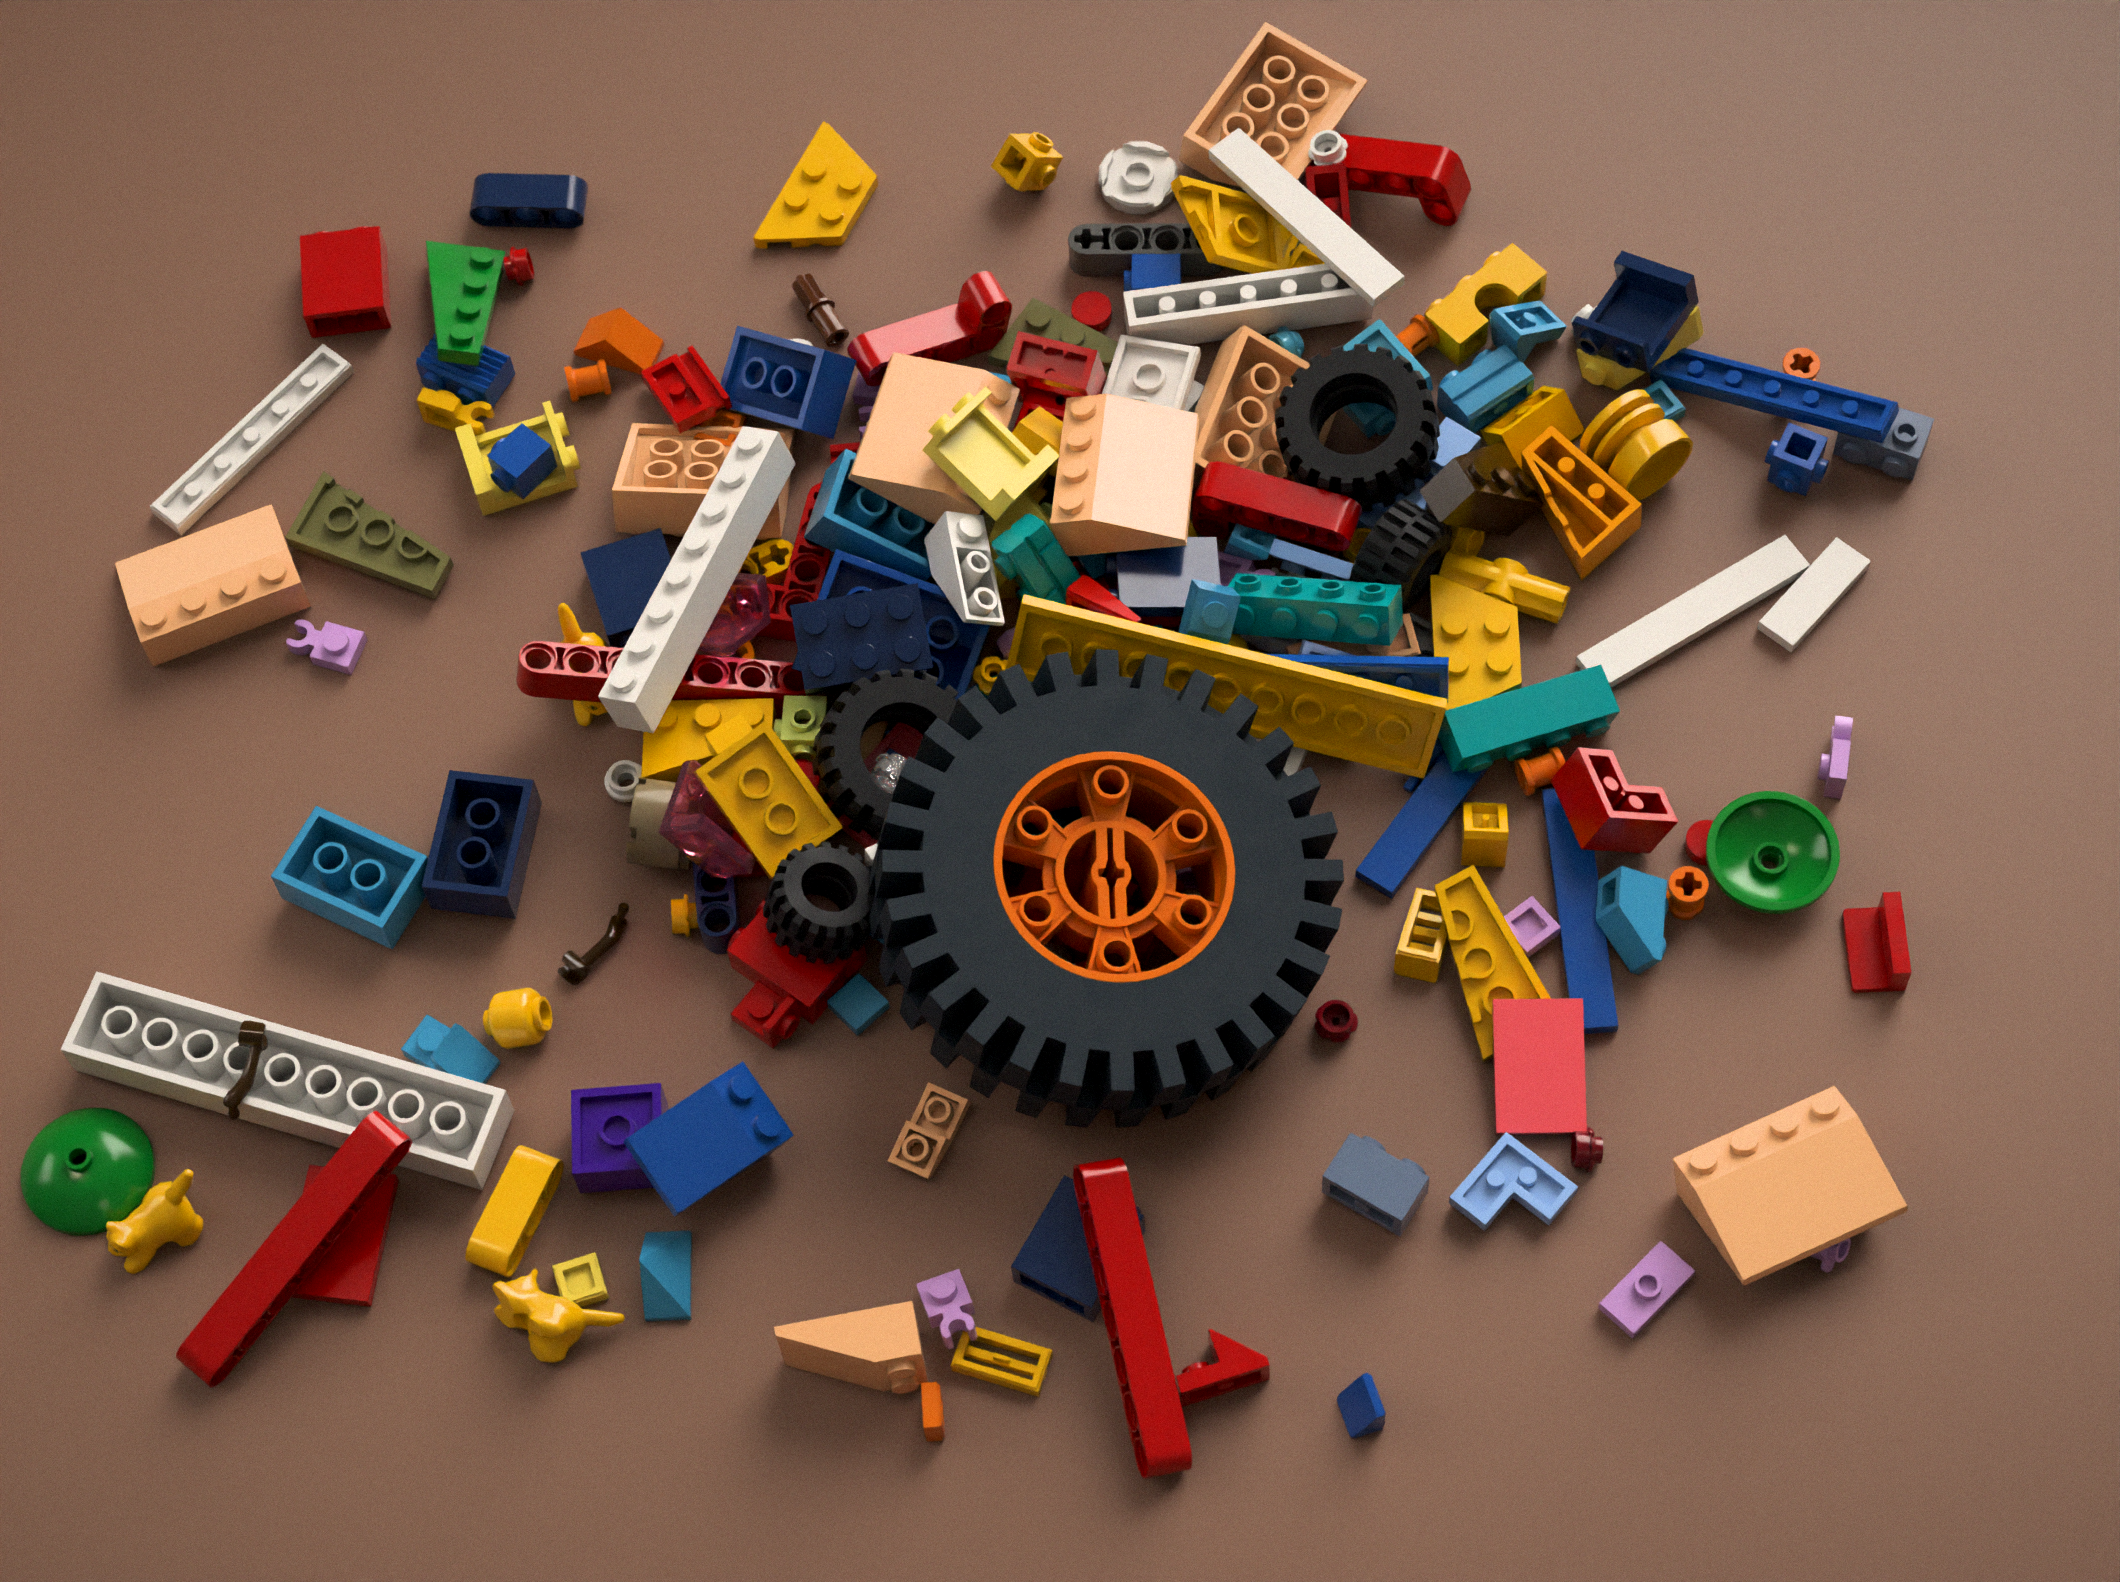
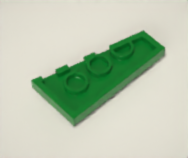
M426 241V257L431 287L438 361L479 366L504 271L503 257L506 256V251L489 249L487 247H471Z

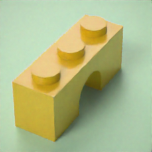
M1513 243L1502 252L1496 251L1491 254L1481 269L1472 276H1464L1457 283L1453 292L1443 300H1435L1427 308L1424 317L1433 324L1440 338V342L1435 347L1454 364L1459 366L1487 343L1489 320L1479 310L1487 306L1505 307L1538 301L1545 295L1547 272Z

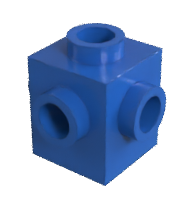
M1788 423L1780 441L1774 439L1764 461L1770 465L1767 481L1775 484L1783 491L1796 492L1806 496L1813 482L1821 483L1828 468L1829 460L1823 458L1828 437Z

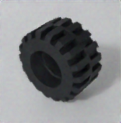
M1408 499L1399 501L1382 515L1369 532L1355 558L1350 581L1402 585L1403 613L1415 605L1429 588L1430 575H1437L1450 547L1451 526L1439 523L1436 516Z
M821 842L817 848L812 843H808L802 846L801 851L796 848L790 851L786 860L782 859L779 863L764 900L763 917L768 918L766 923L768 932L777 934L774 941L780 947L787 945L790 948L788 954L796 958L799 954L807 956L806 962L816 963L817 958L823 959L824 964H832L837 956L844 961L851 957L854 949L858 952L871 932L869 917L876 893L869 891L872 866L865 867L862 864L865 858L858 853L852 856L847 853L848 848L839 845L838 849L831 848L830 842ZM817 894L827 897L837 904L841 911L829 912L821 910L812 905L804 895Z

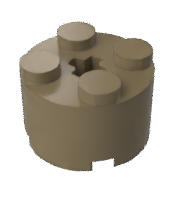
M639 778V784L637 783L629 818L628 828H631V837L634 838V841H627V863L673 870H689L692 859L691 835L692 831L697 829L700 806L697 805L699 787H694L691 784Z

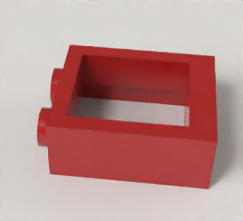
M1020 331L1017 333L1006 368L1012 385L1020 389L1017 397L1019 402L1023 403V401L1062 411H1065L1066 398L1102 394L1107 379L1097 350ZM1062 397L1065 399V403L1058 405L1056 400Z

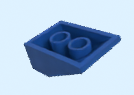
M737 326L720 384L730 397L732 407L729 409L833 439L856 360L825 349Z
M742 1061L626 1138L623 1143L675 1217L769 1156L793 1137L794 1134Z

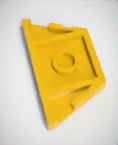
M822 122L754 235L755 247L760 249L768 248V243L791 242L792 247H808L812 244H820L822 246L843 245L878 186L877 175L828 123Z
M1179 175L1171 182V189L1209 263L1251 274L1287 268L1290 261V252L1295 249L1299 239L1248 193Z
M1430 575L1433 657H1449V696L1446 710L1520 689L1522 686L1517 607L1439 575Z

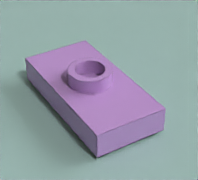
M1660 1240L1599 1303L1598 1309L1633 1339L1693 1278L1695 1270Z

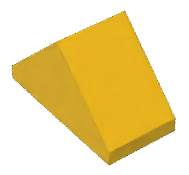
M1463 802L1461 865L1505 867L1509 835L1507 804Z

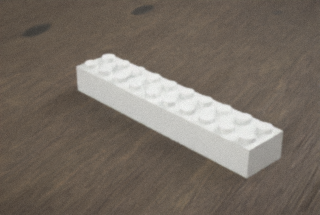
M97 971L60 1049L76 1071L228 1115L229 1108L223 1104V1100L228 1091L240 1079L249 1052V1048L239 1046L238 1043L241 1024L243 1021L264 1023L266 1025L264 1035L268 1039V1047L261 1052L253 1087L238 1105L239 1119L340 1148L366 1116L374 1111H379L413 1140L409 1151L398 1164L399 1166L480 1190L484 1187L514 1113L513 1105L504 1089Z

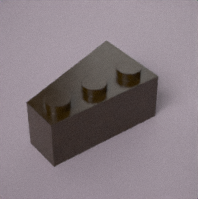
M1503 441L1454 457L1419 490L1439 523L1504 536H1510L1544 505L1536 493L1537 485L1526 472L1521 470Z

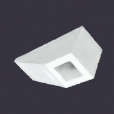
M945 511L924 538L931 575L964 623L1003 626L1005 621L984 516Z

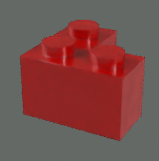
M1577 748L1551 779L1582 850L1650 854L1678 823L1663 788L1628 785L1613 750Z

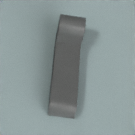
M1189 223L1082 224L1073 228L1068 236L1070 267L1080 276L1124 277V270H1132V254H1181V276H1213L1224 269V266L1207 261Z

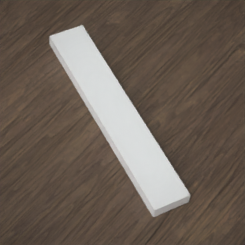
M1237 128L1209 149V159L1371 306L1375 307L1404 285V275L1240 128Z
M322 344L149 506L152 513L182 536L354 373L352 365L325 344Z
M1783 535L1579 654L1576 657V664L1580 670L1602 665L1609 685L1612 688L1795 581L1810 567V564L1788 537Z

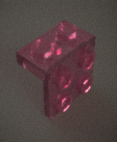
M737 574L697 651L711 652V655L715 657L733 655L738 648L748 640L755 638L757 633L771 623L766 575Z
M696 760L685 761L681 767L658 833L711 877L726 879L733 875L751 874L756 858L732 838L734 828L693 773L702 765Z

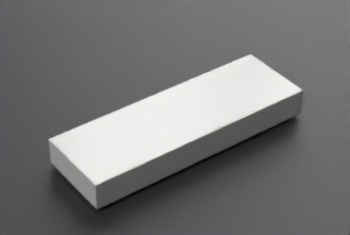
M1836 537L1758 623L1757 629L1792 653L1869 569L1871 561Z

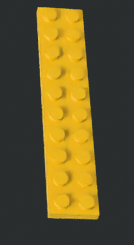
M1025 594L1022 598L1006 669L1020 664L1028 681L1033 682L1046 655L1068 651L1074 675H1081L1096 649L1118 650L1119 676L1132 678L1146 654L1167 658L1168 663L1163 686L1181 692L1194 670L1198 669L1216 678L1207 705L1222 714L1227 711L1240 693L1255 703L1258 709L1249 731L1252 737L1263 739L1280 726L1294 742L1293 747L1422 779L1425 778L1447 707V699Z

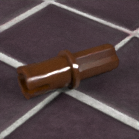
M811 274L798 275L792 283V289L806 310V319L809 322H814L828 347H834L843 343L848 338L849 331L835 312L834 301L830 297L825 296Z

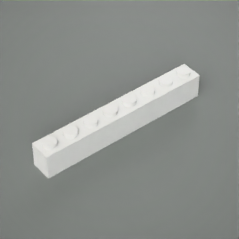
M745 426L741 428L598 695L617 727L654 733L796 464L778 431Z

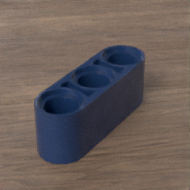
M484 173L478 175L474 181L470 217L474 222L490 227L577 228L584 223L588 184L582 178L572 175Z
M706 823L694 831L691 839L697 922L705 947L715 954H727L729 940L741 928L737 875L732 860V843L729 833L724 826L718 823ZM718 845L722 847L716 853H705V850L710 846ZM713 885H725V888L719 892L711 893L707 891ZM719 923L729 925L721 932L710 931L713 926Z

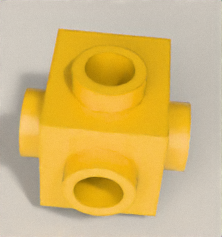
M1041 133L1009 134L991 167L1012 188L1018 191L1045 190L1054 181L1057 175L1056 169L1064 157L1052 148L1053 142Z

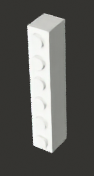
M1326 264L1123 292L1124 316L1128 336L1182 345L1225 340L1243 325L1262 335L1276 333L1281 326L1288 327L1290 331L1372 319L1373 306Z

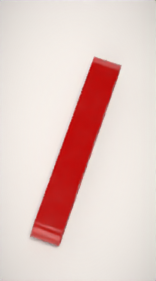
M547 641L529 642L521 648L519 653L516 676L517 686L521 692L532 697L602 703L598 695L624 648ZM695 654L672 700L773 698L777 716L782 718L784 695L806 696L802 673L792 669V662Z
M374 1111L366 1116L183 1341L176 1353V1358L210 1388L220 1384L232 1372L405 1157L412 1145V1138L379 1111Z
M1121 1157L1075 1165L1073 1168L1074 1189L1138 1470L1144 1479L1190 1470L1192 1467L1191 1446L1127 1167Z

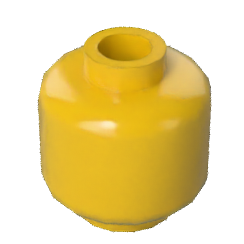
M521 988L497 993L492 997L488 1010H485L483 1014V1025L486 1033L489 1036H493L499 1046L507 1049L534 1045L541 1042L546 1032L551 1029L553 1020L549 1001L532 988Z

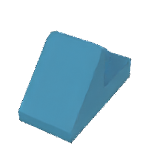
M1540 300L1495 308L1489 315L1491 338L1494 345L1499 348L1506 344L1518 357V361L1523 363L1536 343L1559 339L1567 328Z
M429 1015L424 1017L401 1048L405 1057L421 1066L483 1084L487 1083L501 1064L495 1055L461 1025L455 1023L449 1028Z

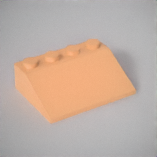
M1265 22L1183 135L1179 161L1214 181L1240 187L1209 159V149L1237 128H1240L1299 181L1305 172V167H1308L1313 161L1309 158L1311 139L1321 131L1335 130L1366 86L1367 80Z
M1245 325L1221 343L1194 411L1200 419L1192 489L1195 492L1206 465L1215 461L1278 478L1285 477L1295 482L1294 477L1289 474L1278 445L1275 433L1277 431L1275 411L1278 407H1282L1279 396L1285 386L1293 387L1291 376L1298 368H1302L1305 371L1310 367V364ZM1336 412L1327 419L1321 429L1319 441L1323 446Z
M893 353L887 365L848 479L933 524H936L945 511L978 515L982 508L923 451V448L933 437L928 430L945 413L952 418L955 415L952 408L966 393L970 392L975 397L984 387H987L992 392L984 401V407L1008 428L1020 389L984 369Z
M1111 394L1066 398L1050 525L1055 538L1068 557L1187 545L1200 420L1197 413Z
M632 423L612 488L615 532L639 535L661 528L663 534L684 537L735 442L733 441L731 446L728 447L713 439L695 440L693 439L695 434L702 432L726 440L729 434L738 436L742 427H700L697 425L680 434L672 424ZM758 428L778 431L793 457L795 429ZM791 473L756 539L781 538L787 513Z
M272 504L115 563L139 640L153 667L311 607Z
M1835 1086L1673 1158L1677 1194L1743 1286L1908 1212L1907 1204L1858 1115Z

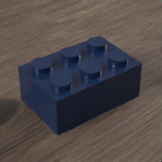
M918 583L790 605L806 696L850 689L852 684L859 679L865 677L869 680L875 672L887 669L891 672V676H895L900 669L914 670V677L924 676L925 673L933 674Z
M449 770L422 883V889L431 909L516 919L542 805L534 780Z

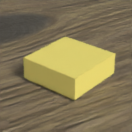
M596 1252L552 1266L560 1297L567 1298L579 1307L609 1298Z

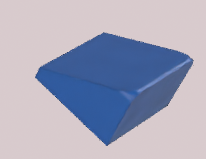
M1369 1373L1362 1374L1337 1397L1340 1412L1351 1438H1358L1383 1430L1385 1425L1386 1413L1372 1375H1369Z

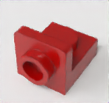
M759 981L756 982L730 1013L734 1022L773 1049L781 1039L787 1040L793 1035L799 1026L801 1017L796 999L790 995L784 999Z

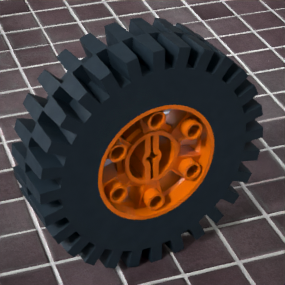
M1096 649L1083 674L1074 675L1067 651L1046 655L1033 682L1029 683L1020 664H1017L999 672L987 699L974 686L958 698L948 724L937 718L924 733L915 759L908 757L899 775L877 842L878 847L870 874L869 891L876 893L869 923L872 940L884 939L879 969L886 987L902 983L904 987L899 1011L900 1015L911 1031L928 1021L935 1030L930 1054L945 1068L960 1055L974 1064L969 1087L989 1098L1000 1082L1020 1090L1015 1111L1033 1118H1037L1049 1101L1066 1105L1065 1125L1087 1128L1101 1110H1113L1116 1128L1138 1126L1154 1106L1160 1105L1167 1120L1187 1113L1203 1092H1206L1211 1101L1218 1098L1232 1088L1246 1068L1252 1072L1268 1056L1280 1037L1285 1034L1321 978L1330 958L1325 952L1339 930L1342 908L1333 907L1331 904L1344 882L1343 860L1325 859L1338 830L1332 812L1312 816L1309 813L1321 787L1311 766L1290 776L1285 773L1283 769L1294 742L1280 726L1259 742L1252 737L1249 731L1258 706L1240 693L1224 714L1207 705L1216 679L1215 677L1195 669L1181 692L1163 686L1168 663L1167 658L1146 654L1132 678L1119 676L1118 650ZM1079 806L1083 817L1062 828L1052 819L1050 812ZM1126 812L1149 822L1157 830L1154 832L1143 823L1125 816ZM1031 823L1042 834L1030 835L1023 827ZM1002 859L1042 870L1043 890L1009 898L1003 878ZM1082 860L1083 887L1079 893L1077 903L1067 889L1064 869L1072 863ZM1191 867L1201 896L1175 892L1176 870ZM1132 874L1142 890L1144 908L1138 913L1127 917L1126 888ZM1037 908L1043 912L1046 920L1041 922L1032 921L1025 915L1024 911ZM1180 912L1199 917L1200 924L1192 925L1185 922ZM1152 931L1179 958L1162 967L1142 972L1133 944L1140 937ZM1057 935L1068 946L1088 954L1085 968L1061 959L1045 948L1044 945ZM1119 954L1123 959L1124 966L1115 967L1110 965L1105 960L1104 955Z

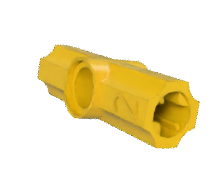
M1451 548L1444 557L1439 573L1441 577L1516 606L1520 612L1558 624L1563 616L1570 595V587L1531 575L1525 566L1515 560L1497 558L1494 562Z

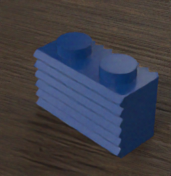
M435 333L433 339L429 340V344L425 346L424 351L421 352L420 357L416 360L421 382L426 388L434 391H449L460 398L464 406L475 401H485L493 408L515 376L511 357L485 345L479 366L438 361Z

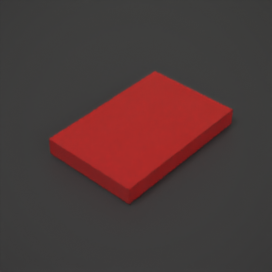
M309 1165L303 1193L325 1166ZM396 1174L389 1175L291 1298L371 1307L399 1183Z

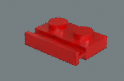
M693 345L687 348V353L679 357L677 354H674L641 371L645 385L680 434L716 416L715 411L723 407L726 409L732 407L729 395Z

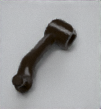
M627 903L619 904L617 915L611 917L605 935L581 958L573 951L566 952L562 957L565 965L558 969V974L572 985L580 984L587 977L590 966L620 939L627 925L625 916L629 911V905Z
M243 1021L239 1030V1046L249 1048V1052L240 1079L228 1091L223 1100V1104L229 1108L228 1115L232 1120H236L240 1116L238 1105L253 1087L261 1052L268 1047V1039L264 1035L266 1031L264 1023Z

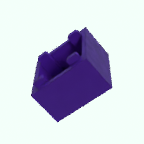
M661 1083L571 1090L572 1175L580 1193L654 1188L623 1141L668 1110V1102Z

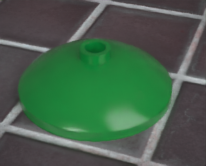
M1760 791L1735 799L1716 816L1707 837L1706 860L1715 883L1734 902L1761 913L1785 914L1810 906L1828 891L1839 867L1840 847L1832 824L1813 804L1803 798L1785 792ZM1765 861L1773 862L1776 868L1766 869L1762 863Z
M98 1107L71 1111L46 1125L29 1145L22 1162L20 1175L24 1199L34 1215L42 1223L55 1231L76 1236L106 1232L107 1222L123 1221L141 1205L144 1196L151 1189L156 1167L154 1150L142 1128L134 1120L121 1112ZM87 1155L86 1160L82 1164L73 1165L74 1160L78 1156Z

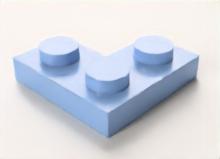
M1505 1132L1449 1197V1204L1485 1231L1513 1198L1549 1226L1575 1196L1578 1186Z

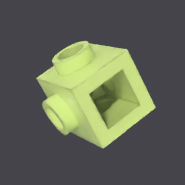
M784 695L782 719H775L774 732L794 759H806L812 762L817 756L813 746L815 737L821 729L820 724L829 711L827 696Z

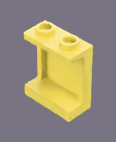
M984 387L975 397L970 392L966 393L952 408V411L955 413L952 418L945 413L928 430L933 437L923 448V451L996 521L1047 472L1060 456L1049 445L1044 447L1036 456L984 407V401L992 393L987 387Z
M550 401L542 403L545 414L481 435H474L471 423L455 428L483 516L578 487L574 471L581 469L574 445L565 447L563 438L570 436L563 412L554 414ZM521 423L552 446L558 466L524 499L511 490L508 493L504 492L493 482L490 476L492 470L487 458L494 444L501 438H506Z

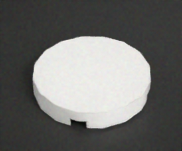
M1131 141L1123 144V148L1115 152L1113 149L1106 154L1099 168V188L1104 199L1113 208L1128 214H1147L1161 209L1171 201L1174 196L1171 182L1178 177V168L1175 161L1173 162L1169 157V153L1163 147L1146 141Z

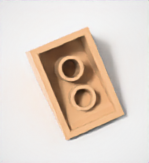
M912 1301L774 1327L776 1339L786 1366L880 1391L892 1390L893 1393L897 1394L912 1392L919 1388V1384L928 1382L920 1333Z

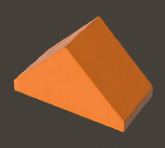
M620 307L588 320L574 349V354L596 362L599 359H604L606 365L641 375V371L656 364L664 347V340Z

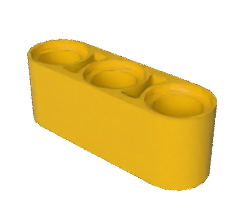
M520 1145L515 1149L470 1237L465 1254L467 1262L508 1278L513 1275L559 1185L564 1169V1162L524 1145Z

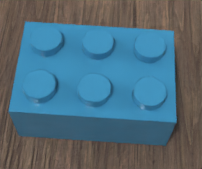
M845 449L825 472L804 538L834 553L838 549L926 581L931 576L924 538L935 524L848 479L856 453Z
M315 806L272 873L271 878L282 899L393 950L426 897L422 889V883L428 857Z

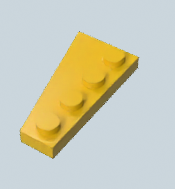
M1472 865L1436 884L1434 890L1481 1058L1485 1062L1493 1057V999H1551L1475 866Z

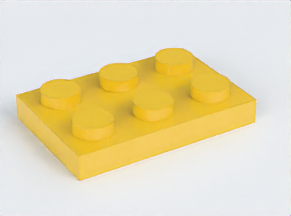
M764 721L693 772L769 879H773L779 863L782 859L786 860L790 851L795 848L801 851L802 846L808 843H812L816 848L821 842H824L843 828L767 721Z

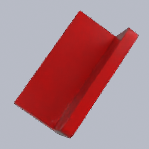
M1901 891L1883 892L1878 907L1844 909L1842 922L1852 992L1905 991L1912 972Z

